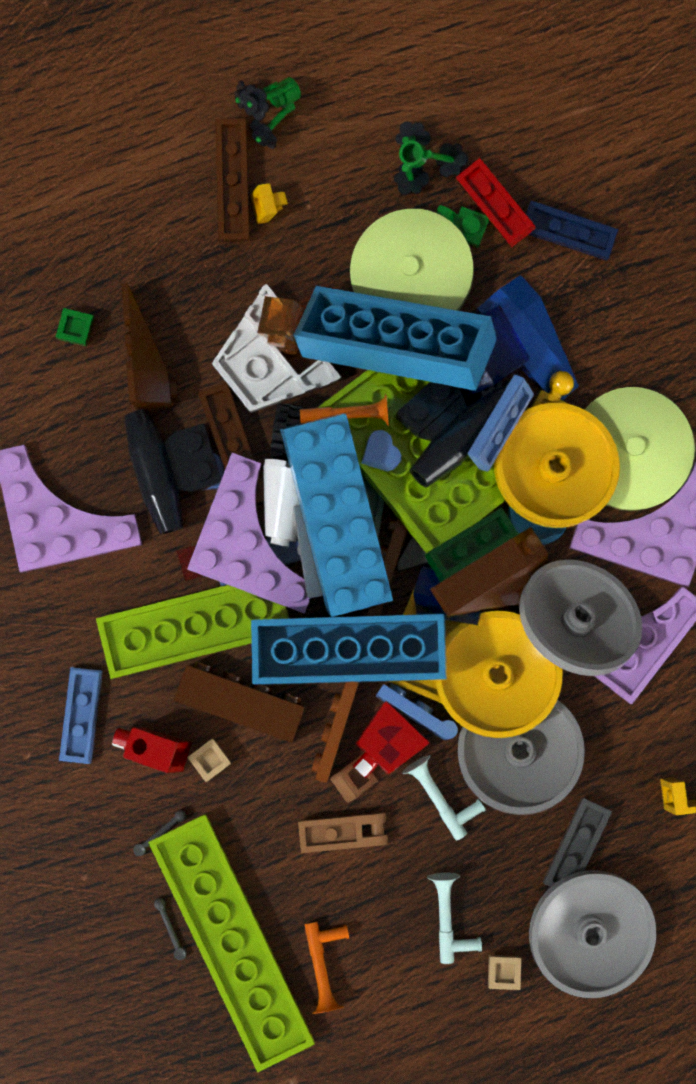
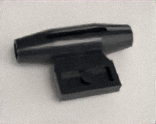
M429 382L396 413V419L417 438L431 441L410 468L411 475L420 485L425 488L431 486L458 468L469 458L468 452L506 389L497 387L467 407L462 395L463 393L458 388Z
M148 409L128 413L124 416L128 450L143 501L160 535L184 528L179 490L194 493L220 485L222 480L205 424L202 423L174 432L164 442Z

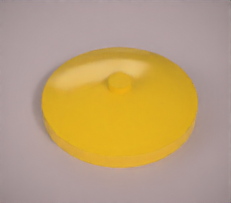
M545 403L525 410L494 462V473L498 488L509 506L528 521L551 528L575 526L589 520L600 512L614 494L620 472L617 447L607 428L586 410L565 403Z
M507 611L480 613L460 623L446 638L447 680H436V687L445 709L461 726L485 737L507 738L533 729L552 711L561 691L562 668L546 659L533 646L524 631L520 614Z

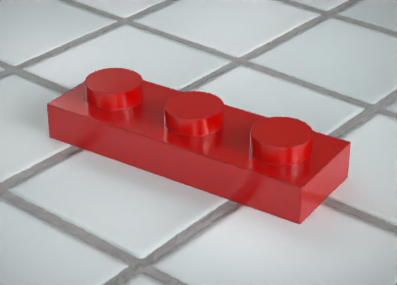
M480 158L456 176L460 185L511 248L536 229L533 222Z

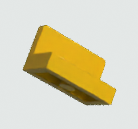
M674 777L660 779L664 810L674 815L696 813V800L687 801L684 781Z

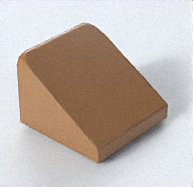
M361 756L330 777L332 783L348 803L358 798L378 782L373 773L365 779L353 768L354 763Z

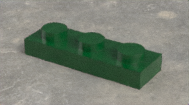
M500 508L432 549L424 556L440 582L519 534L503 508Z

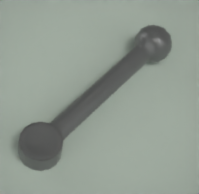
M177 810L174 815L175 817L144 843L135 845L133 849L136 856L144 855L147 847L150 846L148 842L163 835L177 822L185 821L187 817L184 810Z
M157 898L154 901V907L160 911L175 947L174 957L177 960H183L187 955V951L184 947H181L165 909L166 901L163 898Z

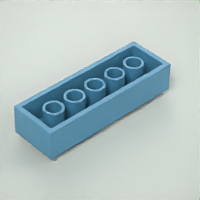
M321 286L315 287L293 334L300 353L304 358L475 391L497 340L491 316Z
M346 413L280 429L327 613L334 617L393 601Z
M444 614L251 620L252 684L447 680Z

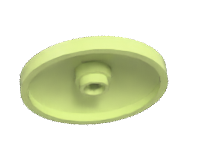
M423 209L398 210L376 220L359 238L350 264L351 284L355 293L457 311L461 309L469 296L474 276L472 254L461 231L445 217Z
M625 387L599 396L585 408L587 412L595 416L607 428L616 444L619 455L620 472L614 494L606 506L626 511L644 510L668 500L682 487L693 465L695 452L694 438L685 415L670 399L650 389Z

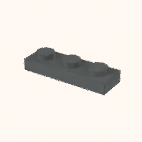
M581 798L543 879V884L551 887L568 875L585 871L612 813L611 810L586 798Z

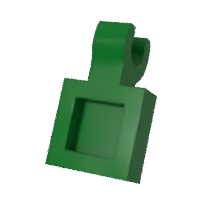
M439 205L436 213L451 221L461 231L468 245L478 248L489 219L485 215L463 206L459 214H456L451 209Z

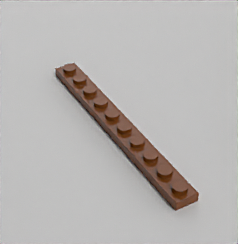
M392 515L387 533L393 534L389 546L383 544L381 549L389 586L407 532L406 527L395 515ZM384 603L362 609L360 617L380 616ZM345 682L342 695L335 694L330 710L336 712L333 724L326 723L321 741L326 742L323 754H316L311 771L317 772L315 777L317 781L324 783L328 781L359 682Z

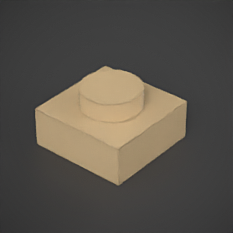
M214 738L187 757L205 782L232 763Z
M489 955L488 988L520 990L521 956Z

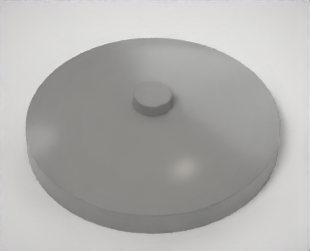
M579 560L551 562L538 569L522 591L519 612L527 637L546 659L566 671L586 676H599L614 672L633 656L640 644L642 619L637 603L628 589L616 577L596 565Z
M558 699L548 716L536 727L523 734L507 738H491L473 733L463 726L459 734L458 761L464 780L481 801L504 813L529 815L555 806L573 789L583 768L585 748L581 729L569 709Z
M581 871L568 875L556 882L543 894L537 903L529 928L530 948L537 966L555 987L577 997L601 998L625 989L637 980L646 969L656 944L655 918L645 897L626 879L606 871Z

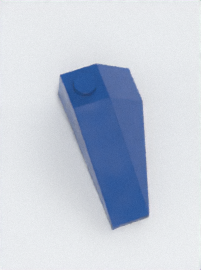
M521 275L501 287L477 308L475 314L491 316L496 341L540 390L550 393L549 380L558 371L568 372L574 380L572 391L562 396L560 400L563 401L579 387L541 297Z

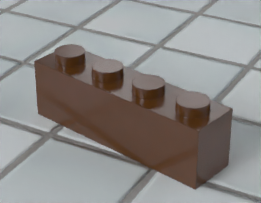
M198 661L195 662L194 666L186 665L173 701L293 743L306 707L300 704L301 698L288 693H283L282 698L270 694L272 688L265 685L254 684L253 687L241 683L242 677L229 672H225L223 677L211 673L213 670L212 666Z

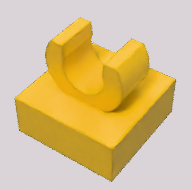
M270 183L258 185L250 194L257 224L269 223L277 214V211L282 210V206L288 204L285 192L273 194Z

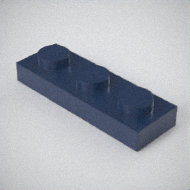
M530 201L526 215L533 222L536 229L528 235L606 261L609 259L618 229Z

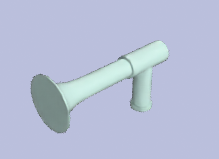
M430 755L422 757L409 765L402 774H410L418 779L436 806L439 815L456 841L467 835L463 824L486 810L480 800L477 799L475 803L455 814L429 773L427 764Z
M435 873L427 876V879L434 882L438 891L440 963L442 964L454 963V952H482L481 937L453 940L450 897L453 882L460 878V875L456 873Z

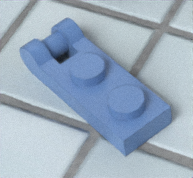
M393 683L389 687L383 684L375 696L383 702L387 701L395 710L440 739L449 740L457 735L458 727L456 723L451 720L440 721L431 715L433 712L432 708L419 700L415 704L405 698L407 692Z

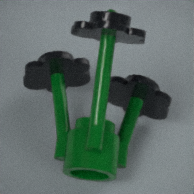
M287 77L280 82H274L267 87L256 89L253 84L247 86L242 80L238 81V85H236L237 91L234 92L235 101L240 109H245L248 116L253 115L255 118L249 125L252 137L261 146L267 145L269 148L274 149L278 140L272 134V130L288 113L295 110L294 102L301 97L298 84L291 77ZM270 99L271 103L277 108L282 107V110L268 125L260 124L259 121L265 118V113L270 109L269 104L266 102Z
M406 121L401 124L400 133L395 138L396 142L401 144L399 157L403 162L399 166V173L394 176V181L398 184L399 193L402 195H408L411 192L414 194L421 193L422 186L427 185L429 182V175L423 171L422 166L427 159L436 160V164L440 166V174L444 177H450L452 174L458 176L462 172V167L468 163V155L462 152L461 144L455 143L452 145L444 143L440 148V153L432 152L425 148V145L431 141V135L428 131L424 130V125L421 122H416L413 125L412 122Z

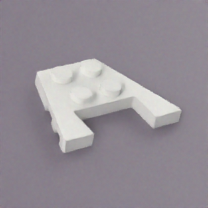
M267 284L262 287L259 295L244 314L242 321L236 330L232 332L212 362L214 368L250 413L341 380V376L329 362L319 360L298 375L263 332L260 326L284 308L282 302Z

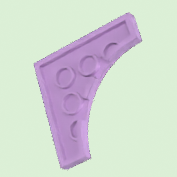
M25 445L0 450V483L20 572H27L142 545L135 514L110 517L78 510L59 499L44 485L32 465Z
M232 453L187 569L305 614L311 598H308L306 595L304 579L279 560L269 547L259 525L256 512V486L262 464Z
M696 461L685 483L675 496L661 508L641 518L625 522L602 523L587 520L576 526L569 548L684 587H689L696 566Z
M680 587L663 605L641 616L642 637L640 644L633 656L621 668L605 675L594 676L629 704H633L696 622V596L684 587Z

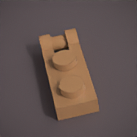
M375 812L298 821L301 853L389 844L388 834H384L383 825L386 822V813ZM371 824L372 835L363 836L362 825Z

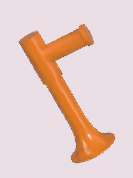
M386 393L383 399L370 405L300 409L301 423L346 413L347 419L377 418L383 420L389 426Z
M318 921L304 924L319 994L318 1006L312 1014L343 1008V1005H339L335 1001L330 989L322 943L345 938L349 939L347 924L320 931Z

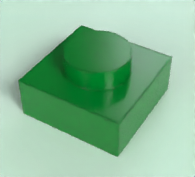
M63 308L56 339L87 347L95 317L90 314Z

